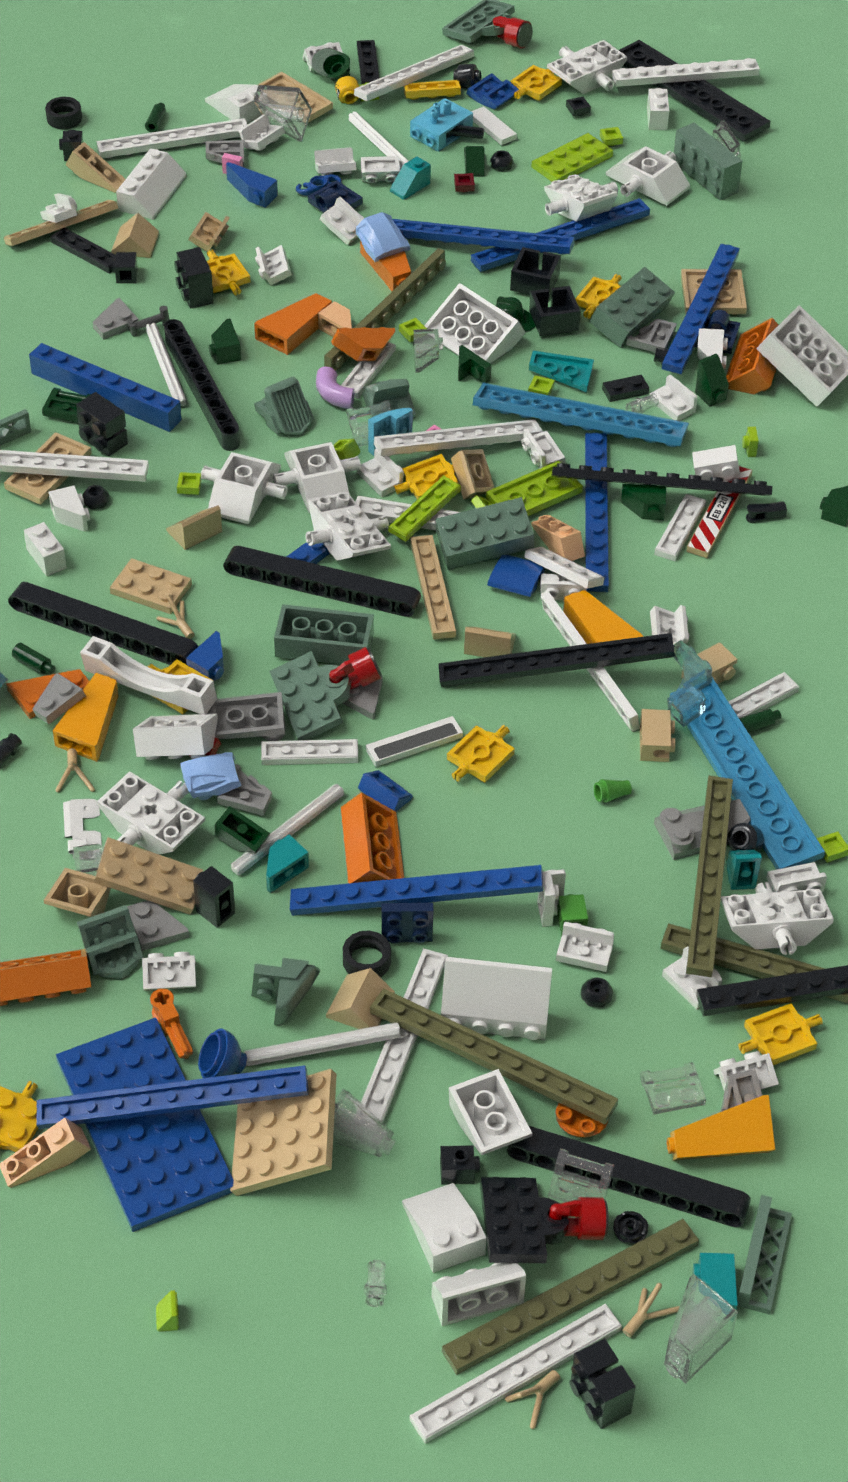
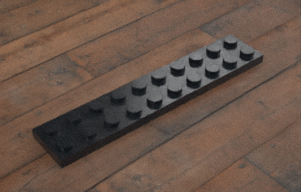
M637 40L619 50L627 56V61L623 66L628 69L678 64L641 40ZM705 80L653 84L658 88L667 89L668 94L742 141H746L770 127V120Z

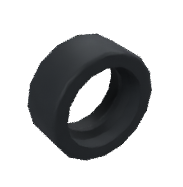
M56 97L46 104V119L48 124L54 128H73L82 120L80 102L72 97ZM64 111H65V112H70V113H67V114H57V113H59V112H64Z
M367 930L354 933L346 939L342 948L343 967L348 974L371 968L381 978L388 972L391 965V945L386 937L378 932ZM363 947H371L381 952L382 958L372 964H362L352 959V953Z

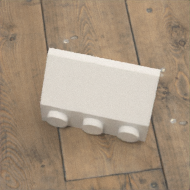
M218 715L150 716L133 728L136 756L146 757V760L158 759L160 756H168V759H178L183 757V755H191V758L204 757L213 748Z
M494 1263L490 1267L479 1270L470 1269L464 1272V1274L454 1277L444 1276L436 1282H432L431 1297L441 1325H449L523 1304L526 1273L517 1263Z

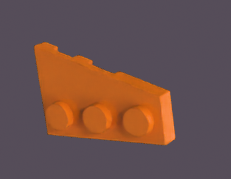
M80 669L59 673L82 689L89 682ZM55 674L6 683L8 692L29 719L36 716L33 707Z

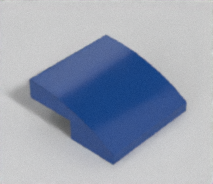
M491 73L468 88L466 94L476 102L496 109L513 98L514 92L519 89L506 79L502 82Z
M502 555L490 575L487 586L531 597L537 589L541 574L545 572V567L526 559Z

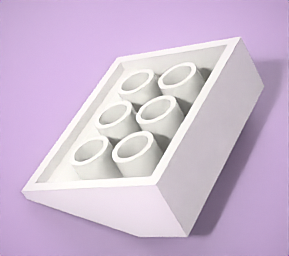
M460 283L424 325L427 328V335L456 355L459 356V346L463 345L489 363H492L513 349L525 334L518 320Z
M800 305L756 348L815 406H818L848 375V351Z
M446 957L441 1015L480 1034L486 1033L503 1037L514 1036L530 1040H545L552 968Z

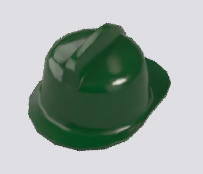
M324 48L313 56L312 67L317 73L335 82L344 76H350V58L348 55L332 48Z
M498 297L496 307L518 320L525 332L535 328L530 312L523 309L519 299L514 297Z

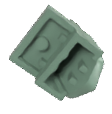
M290 377L266 387L264 390L265 398L254 403L255 411L266 419L267 426L276 434L283 432L290 435H302L311 424L314 416L308 401L305 400L299 381L295 377Z
M390 379L366 386V391L362 392L371 417L391 410L411 408L413 410V419L415 418L416 413L410 397V385L407 379Z
M126 905L77 922L87 959L94 975L98 974L103 978L124 979L137 967L139 959L144 958L129 909Z
M289 958L282 959L281 967L255 964L251 996L257 997L260 1000L277 999L274 1025H281L287 1021L312 987L320 973V969L315 965H309V961Z

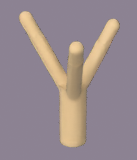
M167 594L166 597L177 620L160 616L156 619L178 626L186 638H193L195 634L185 621L184 601H180L179 613L171 595Z
M69 749L67 751L68 767L56 787V792H60L71 771H76L89 790L94 792L95 788L77 765L76 749Z
M656 1284L647 1301V1289L643 1288L638 1311L622 1331L631 1338L645 1320L681 1312L682 1306L647 1313L662 1288V1284Z
M552 1370L534 1387L505 1398L506 1402H511L534 1393L537 1395L530 1423L531 1429L536 1427L544 1393L560 1380V1375L557 1371Z

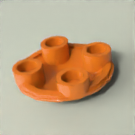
M561 1103L557 1105L556 1120L560 1128L570 1135L591 1137L599 1134L607 1126V1123L603 1124Z

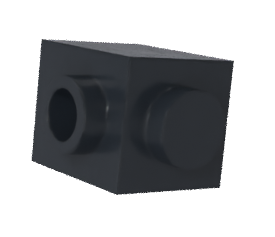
M63 131V137L59 139V149L63 150L64 161H68L72 151L84 142L82 131Z
M116 252V259L112 260V273L116 275V283H137L138 266L136 252Z
M474 1145L440 1146L441 1185L452 1183L474 1184L475 1173H480L479 1156H474Z

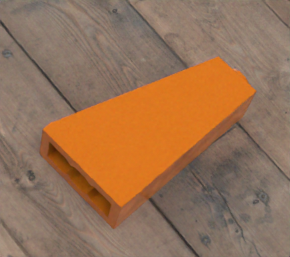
M360 241V253L391 291L411 274L405 251L374 262Z
M315 293L254 323L255 339L288 355L319 329L318 313L330 305L332 300Z

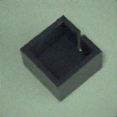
M200 247L176 252L177 261H174V266L178 277L175 280L177 288L181 289L183 301H187L190 309L214 304L212 272Z
M522 247L511 270L510 290L530 294V291L548 289L550 297L552 288H554L560 275L561 255L543 252L542 270H539L540 251Z
M570 286L552 288L551 307H548V289L530 291L529 311L539 336L579 331L581 311Z
M97 392L76 404L79 435L82 440L89 442L98 451H102L107 456H111L128 444L127 430L124 428L126 427L125 411Z
M605 1338L574 1353L571 1380L569 1381L573 1393L577 1397L580 1396L584 1401L588 1417L591 1421H596L600 1429L631 1414L636 1386L622 1365L608 1372L605 1370L619 1361Z

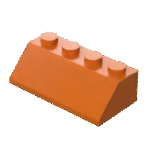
M773 318L740 334L726 375L729 383L728 389L756 394L760 391H766L771 387L776 367L756 348L779 325Z
M361 792L341 806L348 883L404 878L397 814L394 810Z
M85 949L0 962V1006L7 1005L8 1000L18 999V1002H29L34 1000V996L44 995L45 998H54L60 996V992L70 990L71 994L84 993L87 991L86 988L91 987Z

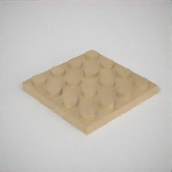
M332 1069L308 1075L309 1095L238 1104L232 1166L234 1183L230 1189L236 1196L332 1169L337 1074Z

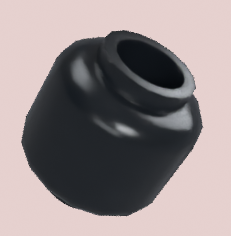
M459 64L457 69L454 70L453 79L459 81L461 88H470L482 79V73L475 64Z
M748 823L736 824L730 829L727 837L728 845L732 851L755 850L759 852L764 843L763 833L760 828Z

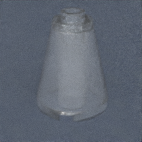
M342 1089L335 1100L333 1143L381 1157L383 1153L389 1155L396 1140L392 1139L394 1133L349 1091Z

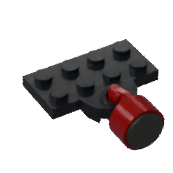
M481 1177L480 1191L489 1263H546V1244L562 1243L564 1236H577L578 1240H604L607 1236L609 1221L608 1205L603 1197H578L577 1200L559 1203L550 1198L539 1197L536 1178Z

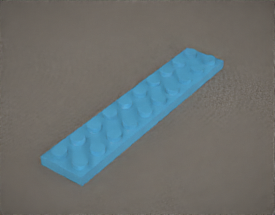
M488 383L481 385L473 397L472 404L482 410L494 409L499 410L503 414L514 413L519 414L523 418L535 417L540 418L543 422L555 421L560 422L564 426L575 425L580 426L584 430L595 429L609 435L614 433L621 434L625 438H641L649 443L661 442L669 447L682 445L689 425L687 422Z
M713 677L670 693L671 702L718 777L733 779L731 798L733 800H741L750 816L748 824L756 825L762 831L764 837L762 847L776 870L808 864L824 858L825 851Z

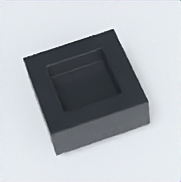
M584 96L566 100V107L573 116H581L591 111V106Z

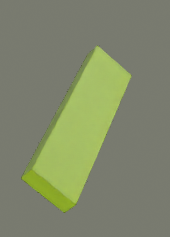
M443 475L388 526V532L405 542L408 541L410 537L461 491V485Z

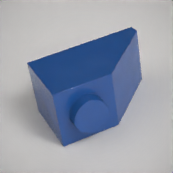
M215 631L186 658V663L189 667L212 679L213 682L220 679L224 673L221 638L218 631Z

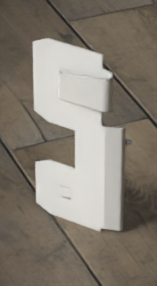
M71 799V801L63 802L65 837L72 836V840H68V853L73 854V859L102 856L101 833L95 830L83 831V818L100 816V809L97 805L98 800Z

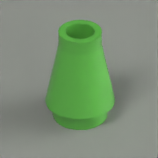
M600 779L599 782L594 784V796L598 802L607 803L632 792L629 780Z

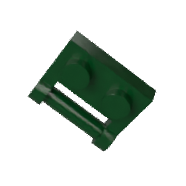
M54 387L42 408V414L47 417L78 422L76 404L91 394L70 393Z

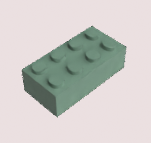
M696 123L677 129L674 153L680 168L719 200L737 194L739 192L743 161Z
M644 267L597 306L590 323L617 346L622 347L627 342L628 336L631 335L633 337L641 328L667 308L675 291Z
M522 497L435 519L437 537L448 570L534 548V533Z
M282 604L274 636L275 657L296 659L312 651L317 662L342 664L349 660V654L364 647L371 650L374 635V614Z

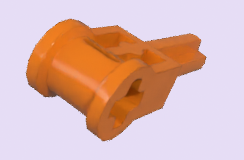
M157 989L150 997V1002L153 1006L152 1017H156L165 1035L169 1036L180 1059H188L193 1054V1049L180 1024L179 1014L173 1004V993L168 989Z

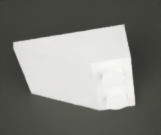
M233 84L205 98L206 103L231 120L245 118L246 123L269 112L268 92L258 85Z
M499 1069L449 1087V1106L459 1126L481 1155L532 1136V1132Z
M454 1183L402 1200V1205L433 1273L485 1255L486 1236L476 1214Z

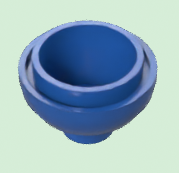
M222 1028L217 1029L206 1038L199 1054L198 1067L202 1078L232 1075L234 1072L241 1073L247 1063V1054L241 1052L239 1042L231 1032Z

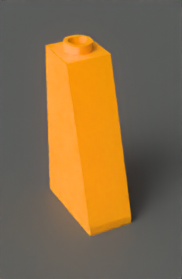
M586 590L564 596L563 612L586 644L644 637Z
M95 673L83 689L86 696L68 709L53 729L56 747L66 751L71 748L76 749L77 755L96 762L100 758L118 699L117 680L99 673Z
M769 1095L760 1096L672 1131L670 1137H667L668 1154H672L673 1160L770 1153L774 1151L775 1143Z

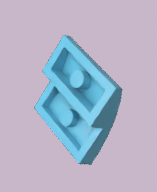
M411 408L396 409L368 419V452L374 456V449H376L374 445L375 436L412 433L413 410Z

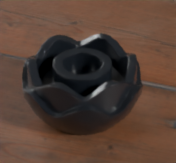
M500 150L492 155L490 163L492 168L502 172L506 169L510 170L514 160L509 152Z
M99 485L89 486L82 495L84 505L92 510L104 508L110 500L108 491Z
M590 978L581 987V998L588 1006L601 1008L612 1000V986L603 978Z
M625 1211L615 1218L613 1231L618 1240L628 1245H634L647 1236L648 1222L640 1213Z

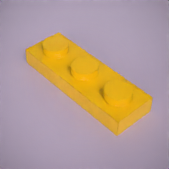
M458 80L418 82L403 86L405 97L412 100L419 99V97L436 98L438 96L454 97L461 95V87Z

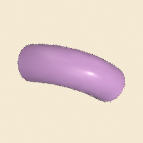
M321 367L316 375V388L321 397L333 406L352 409L354 388L339 385L337 383V372L333 368Z

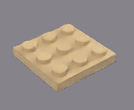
M681 269L685 314L708 269ZM741 269L731 270L711 314L716 310H724L728 314L733 315L746 314L747 305Z

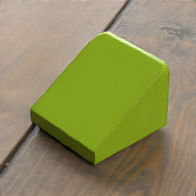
M339 439L333 445L339 460L353 458L360 454V449L355 439Z
M171 1290L156 1306V1325L159 1332L178 1330L179 1328L178 1298L175 1290Z

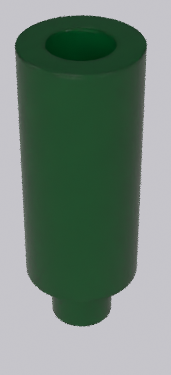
M160 102L154 105L145 123L147 131L151 133L157 132L166 113L164 103Z
M21 642L13 648L12 657L41 674L46 672L49 674L54 673L55 666L51 664V659Z
M766 709L740 717L739 719L747 732L750 733L774 725L775 720L781 719V713L779 710L772 711L771 709Z

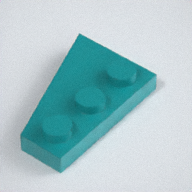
M533 350L529 362L530 371L587 393L594 359Z

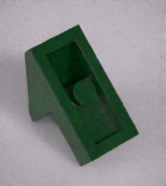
M466 146L464 148L465 173H473L474 177H485L484 146Z
M459 346L458 381H461L468 375H472L482 383L491 381L492 364L465 346Z

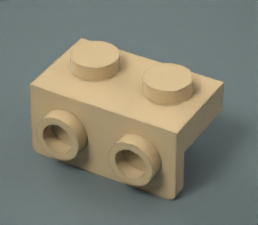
M205 212L188 240L207 252L212 246L216 248L222 239L219 235L224 236L229 228L227 222L230 217L226 215L223 222Z

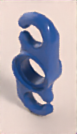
M333 174L314 176L310 179V182L303 183V187L307 189H301L302 185L298 184L296 192L300 195L308 196L332 183L331 181L337 180L342 183V180L339 176Z

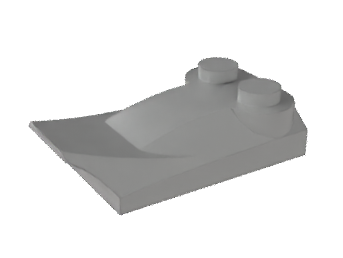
M282 692L217 699L207 712V714L218 715L215 738L218 739L262 736L267 741H278L285 735Z
M740 799L731 800L727 837L733 826L738 823H749L750 816ZM705 805L682 811L676 808H666L660 813V816L655 817L654 825L673 860L699 853Z

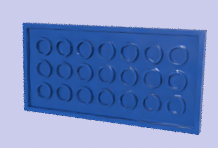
M156 1017L56 1054L57 1062L72 1095L186 1081ZM200 1109L85 1124L132 1232L232 1193L230 1189L233 1187L234 1180Z

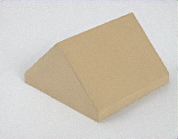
M137 213L120 227L111 253L136 252L137 257L151 258L159 230Z
M483 449L461 450L451 458L458 483L461 485L463 500L472 498L475 495L486 494L487 491L495 488Z
M217 505L202 510L166 528V530L186 550L222 532L221 509Z
M473 626L466 627L464 654L479 657L512 654L516 634Z
M64 868L45 897L44 904L92 917L104 913L111 888L94 883L95 876Z
M371 968L348 974L334 998L326 1018L357 1029L379 1026L382 1018L370 1013V1006L383 988L393 993L395 991Z

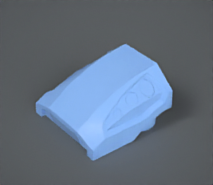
M381 212L366 217L356 227V235L374 262L405 250L410 251L408 241L392 220L391 215Z
M232 752L208 755L180 763L184 781L193 799L198 797L200 800H207L213 795L220 796L242 786L234 763L235 756Z

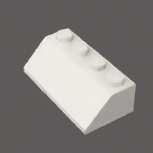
M150 148L116 191L118 211L133 215L139 213L144 218L154 220L186 178V172L169 153Z

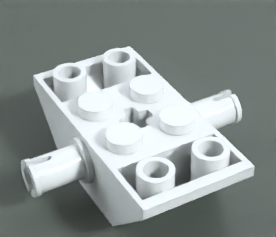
M602 40L577 52H573L567 46L562 47L559 51V56L562 58L547 64V68L582 94L601 86L606 91H609L615 85L612 78V70L622 68L627 61V56L605 40Z
M645 146L629 154L606 171L607 176L624 184L620 187V191L625 197L630 196L634 191H638L666 206L690 189V184L676 161V155L674 152L671 153V151L663 155Z
M570 175L568 179L555 180L550 185L544 186L545 192L551 203L545 204L547 215L551 216L558 213L576 222L609 211L618 196V186L614 181L605 185H599V183L589 181V179L579 177V175Z
M332 442L285 452L284 455L291 471L273 474L275 484L283 486L289 484L297 485L308 513H310L308 500L311 498L346 491L349 494L345 473L361 470V463L358 456L339 460Z
M231 452L221 470L205 465L201 471V479L214 482L208 508L219 505L222 518L249 524L266 495L282 500L285 499L288 487L272 483L274 481L273 474H278L281 464Z
M347 491L308 500L314 531L306 532L307 544L309 543V546L323 543L337 561L391 548V544L380 532L388 530L389 521L386 516L369 519Z
M130 771L97 801V805L115 829L122 834L117 839L118 841L132 846L137 843L146 850L159 855L173 852L206 821L204 816L179 802L189 793L186 783L178 781L172 789L164 793Z
M761 882L755 888L756 894H733L731 896H721L720 900L732 931L755 950L780 948L781 953L787 955L785 949L787 948L789 955L796 951L797 946H806L828 928L834 920L820 889L773 892L768 882H765L766 889L763 882Z

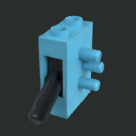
M446 98L438 103H434L432 107L410 121V137L438 152L461 136L483 139L484 137L483 128L473 127V112Z

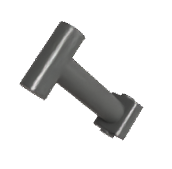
M167 306L159 308L160 314L133 322L132 319H127L131 335L136 336V330L146 327L147 324L162 322L164 326L165 322L170 320Z

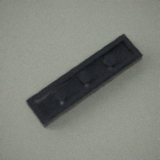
M375 40L357 41L361 84L370 83L379 79Z
M62 228L51 236V243L109 274L112 272V260L116 259L115 254L66 228Z

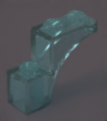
M680 640L674 644V659L681 666L684 677L678 689L667 698L670 715L684 727L706 712V698L701 690L712 683V667L707 660H702L697 655L693 647L687 646Z

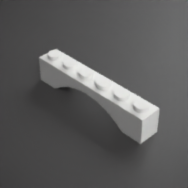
M93 636L80 652L85 671L113 678L119 684L193 712L207 714L217 700L213 680L194 673L172 675L156 671L132 659L113 643Z

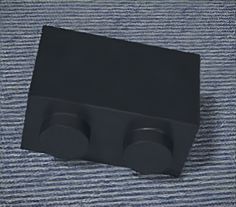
M210 866L204 872H200L193 880L196 912L218 928L235 914L233 882L213 866Z

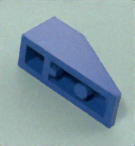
M230 162L226 163L227 180L249 202L266 208L278 196L277 179Z

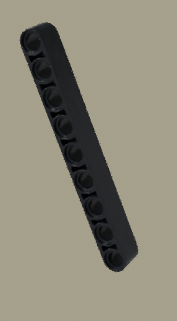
M177 319L166 321L164 324L166 345L219 444L226 451L238 449L240 446L239 426L183 323Z
M233 546L223 564L224 570L233 576L404 617H410L414 614L421 599V593L411 586L243 546Z
M21 582L8 598L9 605L18 612L89 637L100 638L113 643L117 647L171 665L175 660H179L187 665L186 658L199 647L189 638L28 582Z
M529 1126L532 1132L531 1137L510 1144L507 1148V1154L515 1160L731 1227L743 1226L751 1202L750 1196L743 1191Z

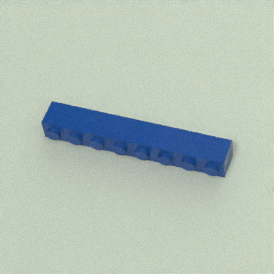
M43 343L29 354L31 373L78 394L87 395L97 392L125 411V414L168 432H171L182 420L180 400Z

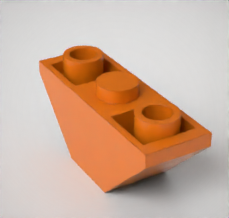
M338 328L331 342L332 345L356 361H376L389 344L395 333V328Z

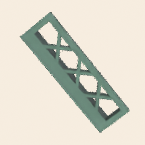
M26 409L0 420V445L31 432L29 413Z
M761 1195L737 1306L770 1314L792 1213L770 1208L772 1197ZM768 1217L783 1220V1227L773 1232L767 1224ZM772 1239L778 1251L767 1255L762 1248V1244ZM767 1264L773 1275L762 1280L756 1269ZM761 1288L768 1297L767 1303L750 1300L751 1293Z

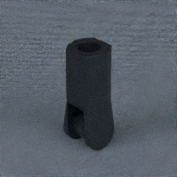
M784 501L749 504L747 506L748 514L746 515V520L750 523H755L767 519L786 517V504Z

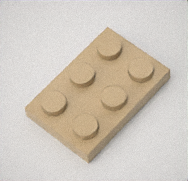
M131 558L110 586V594L171 614L173 610L166 595L170 594L177 606L191 587L192 580L189 577Z

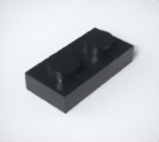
M642 374L603 382L602 390L609 402L649 394V386Z

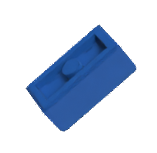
M379 770L364 773L358 785V789L364 794L395 812L413 798L412 794Z

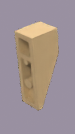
M85 142L72 151L66 163V166L81 179L114 193L126 180Z

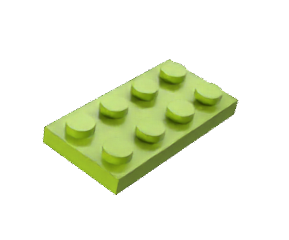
M586 133L533 160L531 168L551 182L565 180L570 175H578L613 157V150L589 133Z
M556 461L487 491L486 499L491 504H496L522 497L527 515L530 516L582 493L583 485L577 479L551 477L552 467H557V463H560Z

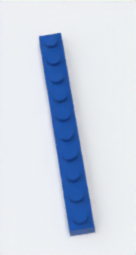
M639 198L612 207L609 211L577 222L573 220L537 233L574 237L575 241L649 216L650 208ZM492 247L471 254V262L480 272L517 260L521 250Z
M392 219L406 239L417 238L425 241H442L444 243L456 242L463 245L475 244L482 247L494 246L502 249L514 248L521 250L522 247L539 250L540 253L553 252L560 255L570 254L575 244L574 237Z
M720 244L663 360L662 370L682 375L698 341L699 329H704L737 260L740 248L728 244Z
M585 433V465L592 466V470L601 471V467H607V434ZM585 480V568L603 576L604 583L601 586L587 588V592H608L607 482Z
M541 865L291 889L290 912L293 916L381 907V903H430L543 892V869Z
M303 1065L37 1100L36 1125L39 1129H47L64 1118L78 1125L309 1095L307 1068Z

